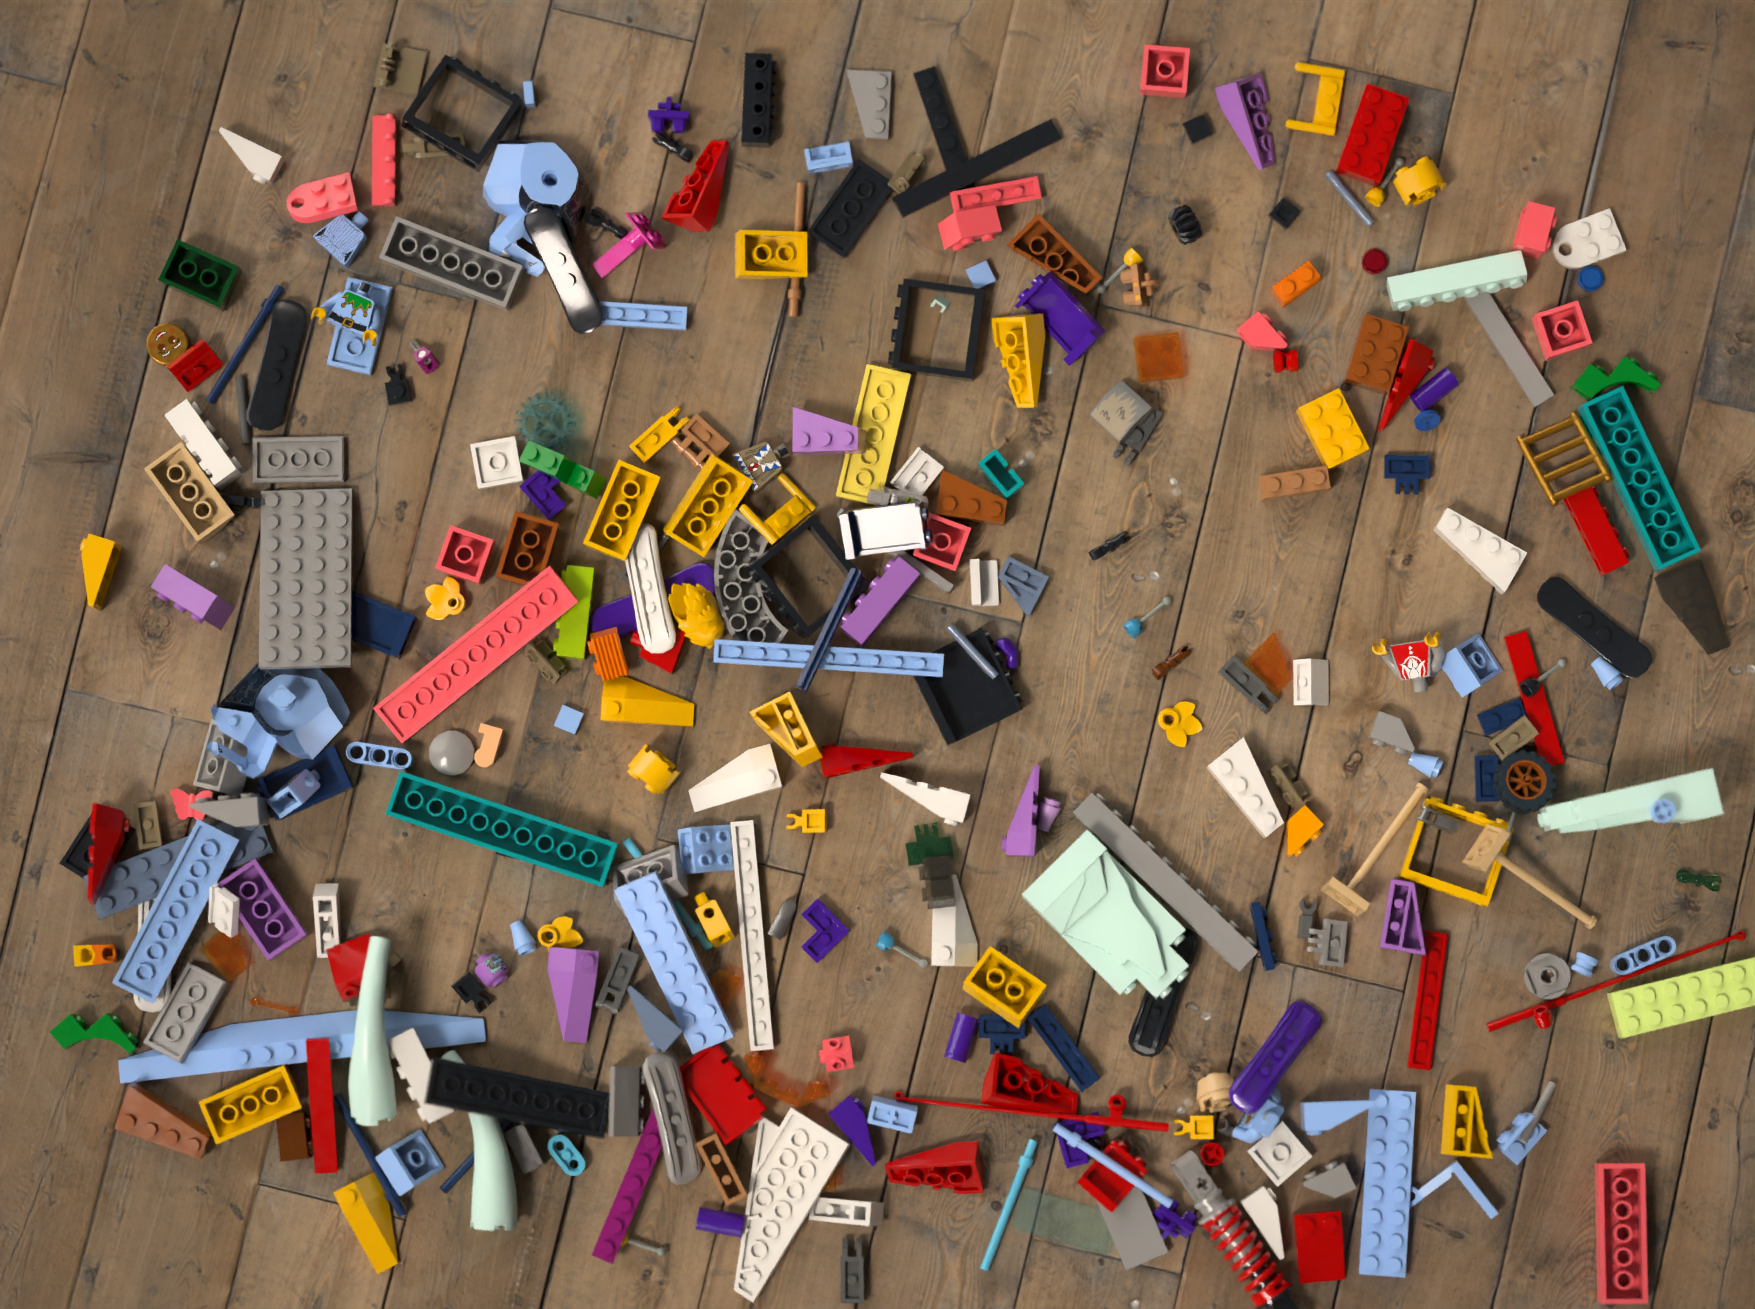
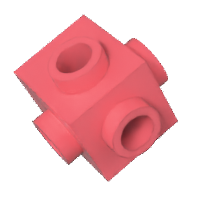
M849 1036L822 1040L823 1050H819L821 1064H826L827 1072L854 1068Z

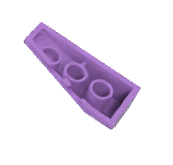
M1256 73L1216 87L1217 100L1220 103L1221 110L1258 170L1275 164L1273 139L1268 134L1267 125L1271 122L1270 115L1266 114L1265 102H1268L1269 99L1262 73Z
M1040 765L1034 766L1008 829L1007 837H1002L1001 850L1006 851L1005 856L1034 857Z
M549 947L547 971L552 986V994L556 1004L563 1041L587 1042L599 951Z

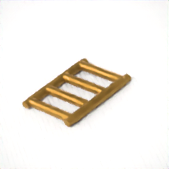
M1576 411L1572 412L1569 415L1570 417L1526 437L1520 435L1516 438L1524 457L1552 507L1557 506L1560 500L1603 481L1606 483L1613 481L1606 463ZM1571 426H1575L1580 436L1534 456L1529 445ZM1585 444L1590 453L1589 455L1544 474L1539 465L1540 463ZM1589 464H1596L1600 472L1599 474L1554 493L1549 482Z

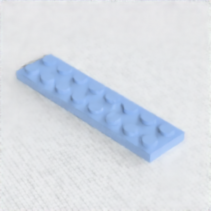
M197 819L112 982L113 984L154 1004L209 899L210 886L218 882L239 842L238 838Z
M652 872L617 887L614 891L678 1025L684 1031L683 1035L692 1054L733 1038L735 1033L658 872Z
M1370 1089L1369 1100L1374 1101V1106L1368 1109L1359 1274L1405 1278L1416 1092Z

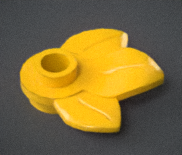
M447 576L443 586L430 585L425 589L426 598L432 604L426 612L428 617L435 620H443L450 614L458 615L464 611L466 601L463 595L460 594V585L457 580ZM456 600V605L451 607V602Z
M1186 701L1179 702L1173 708H1166L1159 713V726L1166 730L1167 739L1178 747L1186 746V735H1193L1202 730L1199 720L1191 715L1195 709V704ZM1168 715L1173 717V723L1171 724L1165 722V717Z
M565 916L556 918L552 924L543 925L538 931V940L547 947L548 952L549 947H576L583 943V938L578 931L571 928L573 919ZM548 931L552 932L553 938H547L545 933Z

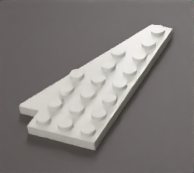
M790 1108L780 1126L762 1116L764 1119L758 1125L734 1290L751 1302L757 1300L850 1146L849 1143L794 1108Z

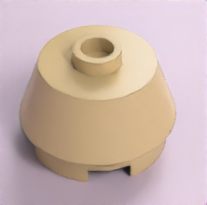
M1215 1072L1208 1074L1198 1081L1196 1103L1199 1104L1202 1112L1206 1109H1209L1210 1113L1229 1109L1228 1105L1232 1103L1229 1098V1091L1234 1083L1230 1074Z

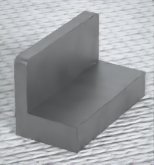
M520 1124L504 1133L524 1174L546 1164L526 1124Z

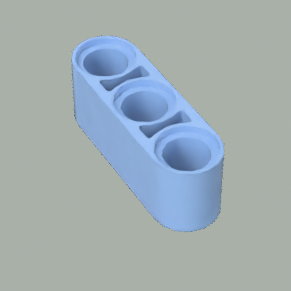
M353 742L346 749L347 758L357 764L403 771L410 769L414 763L413 755L401 748ZM355 747L363 749V755L359 759H354L352 756V750ZM379 750H383L386 754V758L382 762H376L374 759L375 753ZM400 754H407L408 763L404 766H399L397 763V757Z
M1668 936L1657 937L1612 957L1610 969L1617 975L1629 974L1671 956L1676 950V943ZM1662 940L1669 944V950L1666 953H1662L1659 950V943ZM1641 949L1646 950L1648 953V959L1645 962H1641L1637 956ZM1620 958L1625 959L1627 962V968L1624 971H1620L1616 965Z

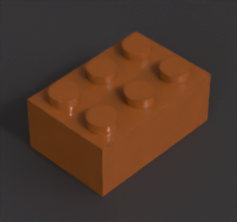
M1365 314L1360 324L1343 382L1387 395L1391 389L1409 327Z
M515 511L495 577L499 580L524 587L549 567L561 527L559 523Z

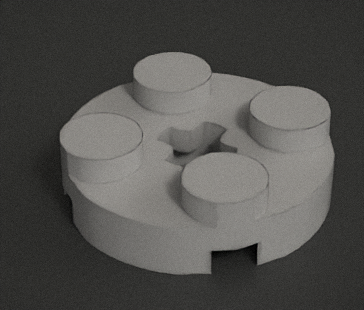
M1544 953L1533 957L1526 964L1523 978L1526 988L1535 997L1554 999L1565 992L1570 982L1571 974L1567 963L1563 959L1553 954ZM1544 970L1553 974L1549 983L1541 979Z

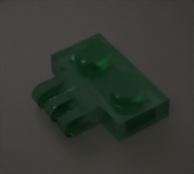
M937 822L932 823L933 832L929 833L928 824H923L924 834H920L919 825L914 826L916 842L905 843L909 866L954 859L951 836L939 838Z

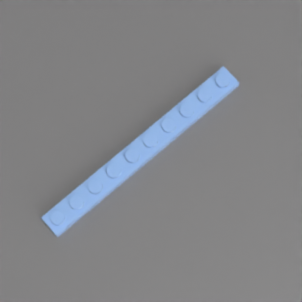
M715 639L713 663L804 669L814 646ZM828 647L818 669L943 677L944 654Z

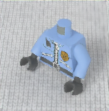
M1275 1088L1263 1107L1257 1112L1250 1114L1244 1112L1235 1128L1228 1120L1221 1119L1220 1121L1226 1124L1223 1129L1217 1128V1130L1225 1136L1232 1134L1233 1137L1247 1143H1254L1261 1137H1269L1284 1112V1107L1280 1103V1090Z

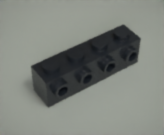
M745 53L742 147L769 148V141H774V128L770 127V119L775 118V105H771V97H775L776 83H772V74H776L777 61H773L772 54Z

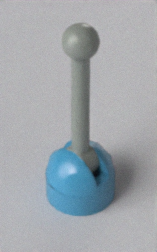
M1168 596L1164 597L1162 602L1142 619H1130L1124 623L1123 627L1129 636L1133 639L1139 636L1143 630L1142 624L1162 607L1170 605L1171 598Z
M885 930L875 945L877 948L885 951L893 948L917 962L921 968H926L928 965L925 959L921 960L895 945L894 937Z

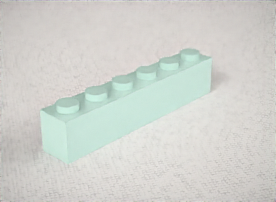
M1519 250L1388 277L1387 290L1392 310L1407 311L1416 306L1428 307L1435 302H1451L1459 297L1466 296L1471 298L1483 292L1495 293L1503 288H1519L1526 284L1527 271L1522 252Z

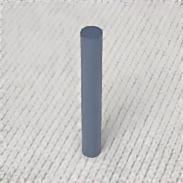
M1330 170L1324 175L1366 226H1371L1375 221L1336 174Z
M953 623L946 629L992 679L999 675V672Z

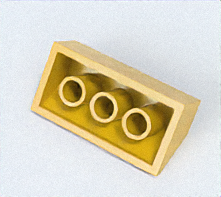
M712 453L666 523L663 531L697 554L705 557L753 480Z
M618 460L583 542L584 546L604 555L626 561L661 477Z
M288 1065L278 1067L199 1101L216 1145L302 1108L298 1090Z

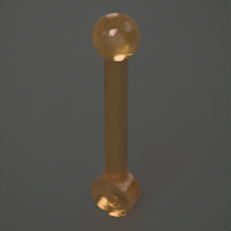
M253 997L250 1000L252 1006L260 1005L288 1012L291 1016L297 1013L295 1007L287 1008L263 1002L257 997Z

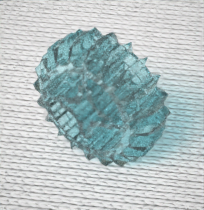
M548 392L544 393V399H541L539 393H536L535 397L537 400L534 402L531 397H528L529 406L525 403L520 404L525 411H516V414L522 417V419L514 420L515 424L521 425V427L515 429L516 433H524L519 437V440L524 441L528 439L525 446L528 441H531L545 448L550 447L552 451H555L554 445L556 444L560 449H563L561 441L570 442L566 434L574 435L575 433L569 429V427L576 426V422L569 421V419L575 417V414L567 413L571 410V405L563 407L566 401L564 398L556 402L558 399L557 394H553L550 400ZM544 405L553 406L552 409L544 414L534 410ZM559 411L563 414L564 418L562 430H559L554 425V420ZM529 415L537 422L531 435L527 429ZM539 418L543 420L550 418L549 423L552 428L547 426L540 428L542 424ZM546 432L556 435L551 440L542 441L537 439Z

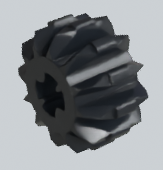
M1185 204L1169 212V224L1179 242L1184 245L1191 244L1201 237V225L1192 208Z

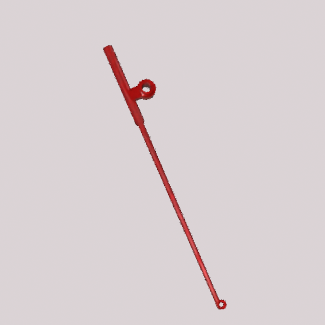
M1739 931L1730 937L1565 997L1560 996L1487 1023L1486 1027L1489 1032L1533 1017L1535 1025L1540 1029L1549 1028L1553 1021L1550 1010L1565 1005L1568 1001L1734 939L1739 941L1745 940L1746 934L1744 931Z
M900 1091L894 1094V1099L897 1102L905 1101L1084 1121L1087 1124L1160 1132L1169 1131V1123L1122 1118V1113L1126 1110V1100L1122 1095L1110 1097L1108 1101L1110 1117L909 1098L903 1097V1093Z

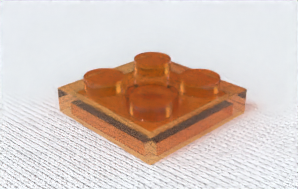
M1178 332L1133 337L1138 383L1184 378Z

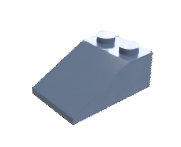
M629 986L627 989L645 1034L650 1039L648 1044L657 1052L661 1050L667 1052L684 1031L637 989Z

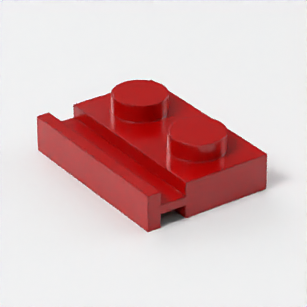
M202 338L171 362L167 368L184 389L189 392L224 364Z

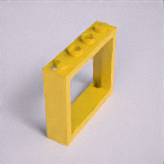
M1433 796L1423 801V806L1482 827L1489 824L1507 831L1509 822L1496 818V821L1487 819V814L1474 811V814L1465 812L1466 807L1453 803L1452 807L1443 804V799ZM1417 820L1398 877L1487 907L1502 865L1493 860L1482 894L1409 870L1424 826L1423 822ZM1506 841L1499 851L1503 855L1506 854L1509 841Z

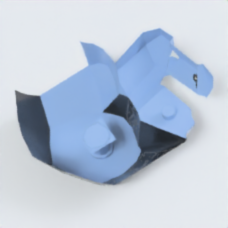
M528 139L501 140L496 148L483 184V197L486 199L488 206L495 212L507 216L489 239V253L499 257L504 256L512 262L522 265L526 269L527 274L536 277L543 272L545 266L542 261L517 246L516 242L523 237L532 243L524 227L525 215L536 208L547 207L552 209L560 218L573 247L592 195L587 183L571 158L557 143Z
M256 664L217 707L213 704L211 708L213 719L219 730L248 748L247 756L242 757L218 742H210L207 745V749L213 755H221L231 761L243 775L254 779L265 773L277 744L292 756L313 760L342 729L350 711L333 681L319 668L260 670L259 664Z

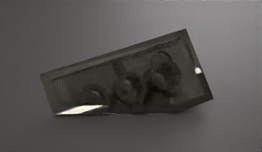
M1702 560L1654 577L1662 600L1691 632L1693 638L1707 655L1730 647Z

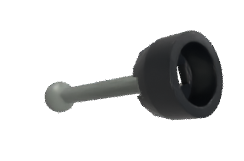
M1559 659L1554 667L1537 679L1529 677L1520 682L1519 686L1522 693L1529 698L1534 696L1539 691V683L1557 669L1564 668L1567 664L1566 660Z

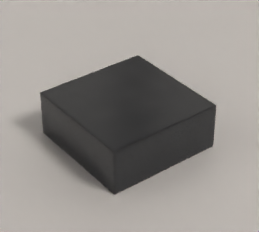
M1204 114L1182 124L1191 145L1213 135Z
M1283 197L1268 216L1286 230L1301 211Z

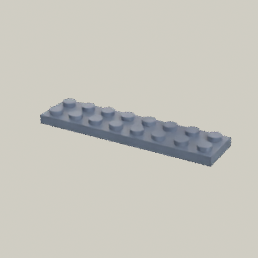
M226 822L214 826L239 839L223 872L273 853L263 826L235 827ZM189 836L114 864L96 905H94L99 919H104L157 898ZM88 875L83 877L88 888Z

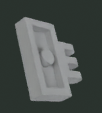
M1323 919L1322 930L1309 929L1310 934H1317V939L1308 938L1309 943H1316V948L1312 946L1307 947V952L1320 953L1319 965L1343 967L1347 921Z

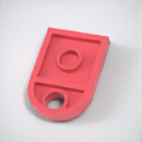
M347 172L295 188L287 198V208L291 217L300 223H313L358 211L350 173ZM297 204H304L300 208H294Z

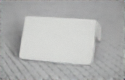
M970 559L972 607L998 606L997 561Z
M1293 660L1295 706L1329 705L1328 660Z

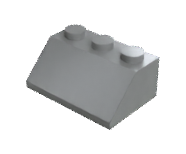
M211 719L193 785L241 798L247 776L243 775L231 761L221 755H213L207 749V745L210 742H218L242 757L247 756L248 748L221 732L215 721Z
M675 845L613 866V890L657 871L671 901L689 895L687 876ZM614 891V901L625 917H627Z
M610 1066L609 1136H639V1132H643L644 1118H640V1108H644V1095H640V1085L645 1084V1077L641 1067Z

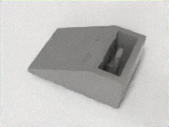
M241 794V799H237V796L232 795L218 796V801L209 797L196 798V803L189 804L190 808L235 827L269 825L267 798H261L260 794Z

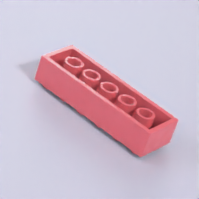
M1594 1163L1597 1302L1600 1304H1648L1645 1163Z

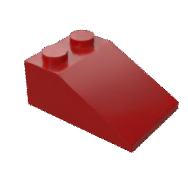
M1332 1210L1292 1214L1299 1284L1345 1280L1341 1211Z

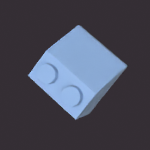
M1479 633L1446 653L1441 666L1461 697L1466 696L1503 672V669Z
M421 1129L375 1157L399 1196L445 1168Z

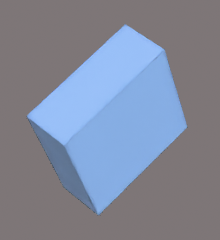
M523 82L526 108H536L533 82Z
M986 260L966 269L973 288L981 289L996 282Z
M562 705L554 726L576 735L584 713Z

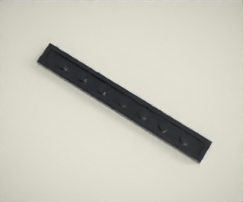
M1052 119L894 196L892 200L903 219L949 196L950 192L961 190L1060 141L1062 138Z

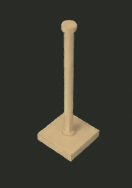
M1417 783L1415 786L1416 790L1348 886L1332 877L1320 889L1357 917L1367 910L1370 903L1356 894L1355 890L1423 794L1426 795L1429 789L1421 783Z
M1489 824L1485 826L1462 863L1470 868L1486 872L1493 860H1496L1584 922L1585 927L1591 929L1595 926L1597 918L1594 915H1588L1499 852L1510 836L1509 832Z

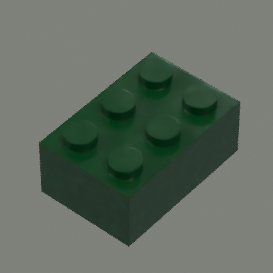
M177 239L158 281L162 285L224 312L243 271L240 267Z

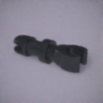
M655 133L657 138L652 137V141L655 144L668 149V153H674L684 162L689 163L693 158V152L679 146L675 140L670 141L661 133Z
M591 209L590 215H587L586 222L597 227L601 226L603 231H610L621 240L628 234V229L612 223L613 220L610 218L608 220L605 219L601 212L596 209Z
M1121 532L1117 537L1112 540L1107 539L1105 544L1094 548L1088 553L1092 560L1095 561L1109 551L1111 553L1114 552L1115 548L1119 545L1127 543L1131 536L1123 539L1122 537L1128 534V532Z

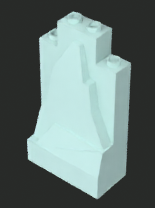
M1707 769L1539 809L1540 814H1537L1540 828L1544 827V831L1559 828L1560 833H1572L1652 821L1653 819L1649 813L1650 807L1655 801L1667 799L1675 805V816L1672 820L1668 821L1672 823L1684 824L1723 814V809L1713 769Z
M1088 830L1022 894L1023 899L1120 996L1123 993L1128 995L1137 986L1134 983L1137 980L1156 1000L1160 996L1165 998L1172 991L1170 986L1176 980L1181 982L1189 974L1187 971L1189 965L1171 948L1173 944L1178 946L1185 939L1183 934L1186 932V929L1107 852V849Z

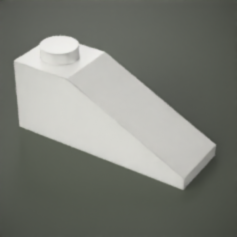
M221 127L219 132L250 173L254 175L253 179L263 185L266 182L273 185L285 161L282 156Z
M316 884L313 894L317 958H328L326 949L340 944L339 884Z
M1261 1186L1239 1202L1277 1258L1281 1260L1284 1258L1278 1209L1274 1202L1277 1200V1197L1270 1188L1266 1190L1264 1186Z
M818 1197L809 1212V1220L882 1226L884 1203Z

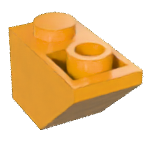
M1306 805L1302 806L1286 821V855L1288 857H1291L1293 854L1297 857L1305 850L1306 847L1303 844L1309 839L1314 841L1323 832L1320 828L1324 824Z

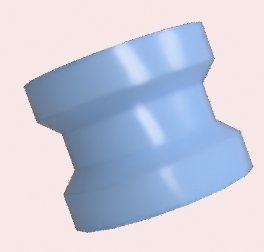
M1661 799L1651 805L1649 813L1655 822L1665 823L1674 818L1676 809L1671 801Z
M1577 952V960L1575 964L1571 965L1570 969L1592 978L1593 967L1599 961Z

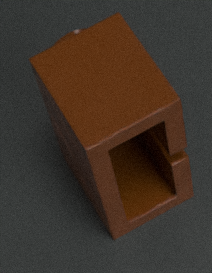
M306 1112L286 1114L277 1118L280 1162L311 1158L310 1153H313V1140L308 1137V1130L312 1128L310 1116H306Z

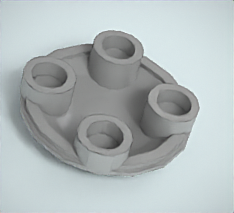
M448 730L440 733L433 739L429 747L431 764L438 772L445 775L457 776L465 772L474 759L475 749L471 740L459 731Z

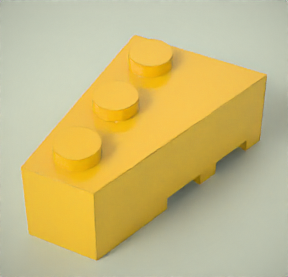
M791 692L749 712L756 724L801 767L822 758L821 752Z
M1446 1085L1441 1154L1493 1158L1487 1141L1488 1135L1484 1128L1483 1114L1476 1087Z

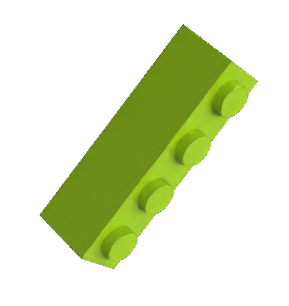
M567 565L566 570H562L561 579L579 602L556 619V629L560 630L559 638L554 639L553 651L557 652V657L578 660L586 659L595 568Z

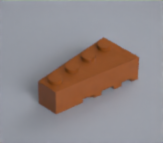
M1039 213L1006 245L1012 251L1047 272H1052L1054 276L1087 296L1104 280Z
M132 1082L128 1086L114 1129L201 1160L208 1152L213 1137L211 1131L179 1112L174 1106L161 1100L153 1092H149L141 1087L142 1085L138 1082Z

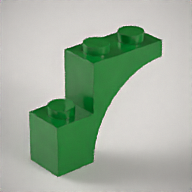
M1624 356L1608 377L1605 375L1606 372L1603 368L1596 364L1594 366L1589 364L1570 388L1586 401H1590L1595 394L1611 386L1632 385L1653 394L1661 384L1657 381L1658 377L1652 372L1642 370L1639 367L1640 363L1632 357L1627 358Z
M528 441L519 459L521 463L547 474L594 499L598 498L606 481V478L597 472L576 464L566 456L531 441Z
M111 1013L103 1015L88 1029L86 1028L88 1024L81 1015L70 1014L50 1031V1034L63 1049H69L81 1041L93 1038L114 1042L129 1054L135 1053L140 1048L136 1044L138 1039L131 1031L127 1033L122 1028L123 1021L116 1014L111 1015Z

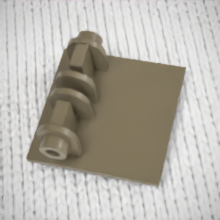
M394 42L383 43L373 87L417 96L427 52L400 47Z

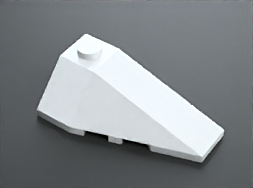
M767 744L747 750L688 791L694 812H698L783 787L771 745Z
M881 772L880 778L935 815L945 819L944 823L957 826L958 823L963 824L970 794L943 787L938 789L927 783H915L910 779Z
M933 874L931 966L975 967L977 965L978 943L957 875Z

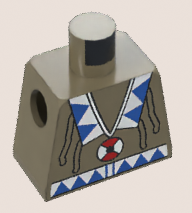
M766 441L736 452L732 456L741 472L753 480L750 487L754 494H756L783 472L779 461L790 454L784 444L772 450Z

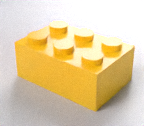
M1339 388L1297 409L1296 413L1322 465L1327 466L1328 471L1367 453L1370 449Z
M991 946L963 983V990L1017 1028H1020L1045 994L1047 987L1045 983Z

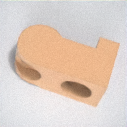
M481 723L478 732L484 734L481 747L476 751L474 759L478 766L490 768L496 761L504 730Z

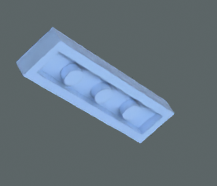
M599 301L603 313L600 325L686 331L687 307Z

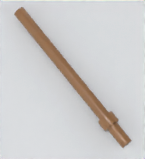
M798 182L796 185L794 231L803 232L806 183ZM791 278V287L788 289V299L790 300L789 317L791 318L798 317V305L802 290H799L800 278Z

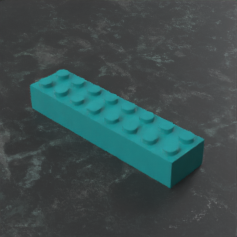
M1621 386L1579 406L1577 409L1613 477L1612 483L1655 573L1699 553L1701 549L1624 387Z

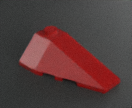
M727 140L710 141L695 162L697 167L690 176L686 175L683 179L685 184L678 194L674 192L669 199L661 217L663 220L693 232L710 231L719 209L729 148Z
M1410 339L1404 347L1377 429L1379 432L1383 431L1427 370H1432L1435 358L1432 357L1433 350L1413 339Z
M835 743L821 746L822 750H820L822 755L820 763L824 779L913 759L911 752L846 746L835 747Z
M92 803L90 833H92L94 845L89 847L90 862L93 863V867H89L87 899L91 905H96L124 843L125 834L130 830V819L127 818L124 811L98 803Z
M999 1053L993 1055L983 1081L981 1104L1076 1115L1077 1093L1059 1082L1052 1081L1041 1075L1042 1072L1039 1070H1033L1023 1064L1024 1061L1019 1058Z
M978 1141L955 1142L885 1163L886 1173L891 1183L915 1187L924 1184L933 1186V1190L940 1191V1187L954 1189L953 1193L957 1194L984 1193L983 1163Z

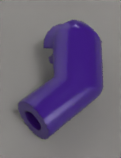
M999 638L995 646L997 650L1003 651L1007 655L1006 668L1017 669L1018 648L1009 638Z

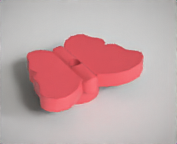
M173 789L170 792L173 804L176 806L175 811L181 820H186L189 817H194L196 820H204L206 814L190 808L189 804L196 803V798L214 797V793L210 790L202 791L197 795H188L180 789Z

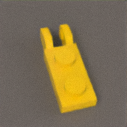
M678 406L672 409L666 416L658 419L629 446L644 464L670 442L690 421L686 416L674 427L668 422L681 411Z

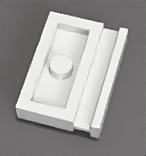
M918 447L891 480L890 484L900 491L923 495L944 467Z
M218 883L210 886L208 922H214L215 927L219 931L232 938L238 934L240 899L225 888L220 889Z

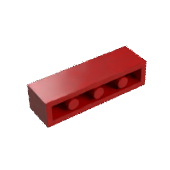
M1594 485L1563 499L1600 576H1603L1628 564L1629 553L1624 545H1620L1617 539L1619 538V533L1614 525H1610L1607 519L1609 513L1604 505H1600L1597 499L1599 493Z

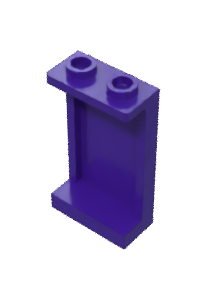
M1052 272L1045 276L1040 274L1031 282L1033 287L1030 290L1026 288L1018 296L1020 301L1015 307L1019 309L1024 306L1031 314H1043L1044 328L1068 353L1063 360L1070 366L1079 360L1106 331Z

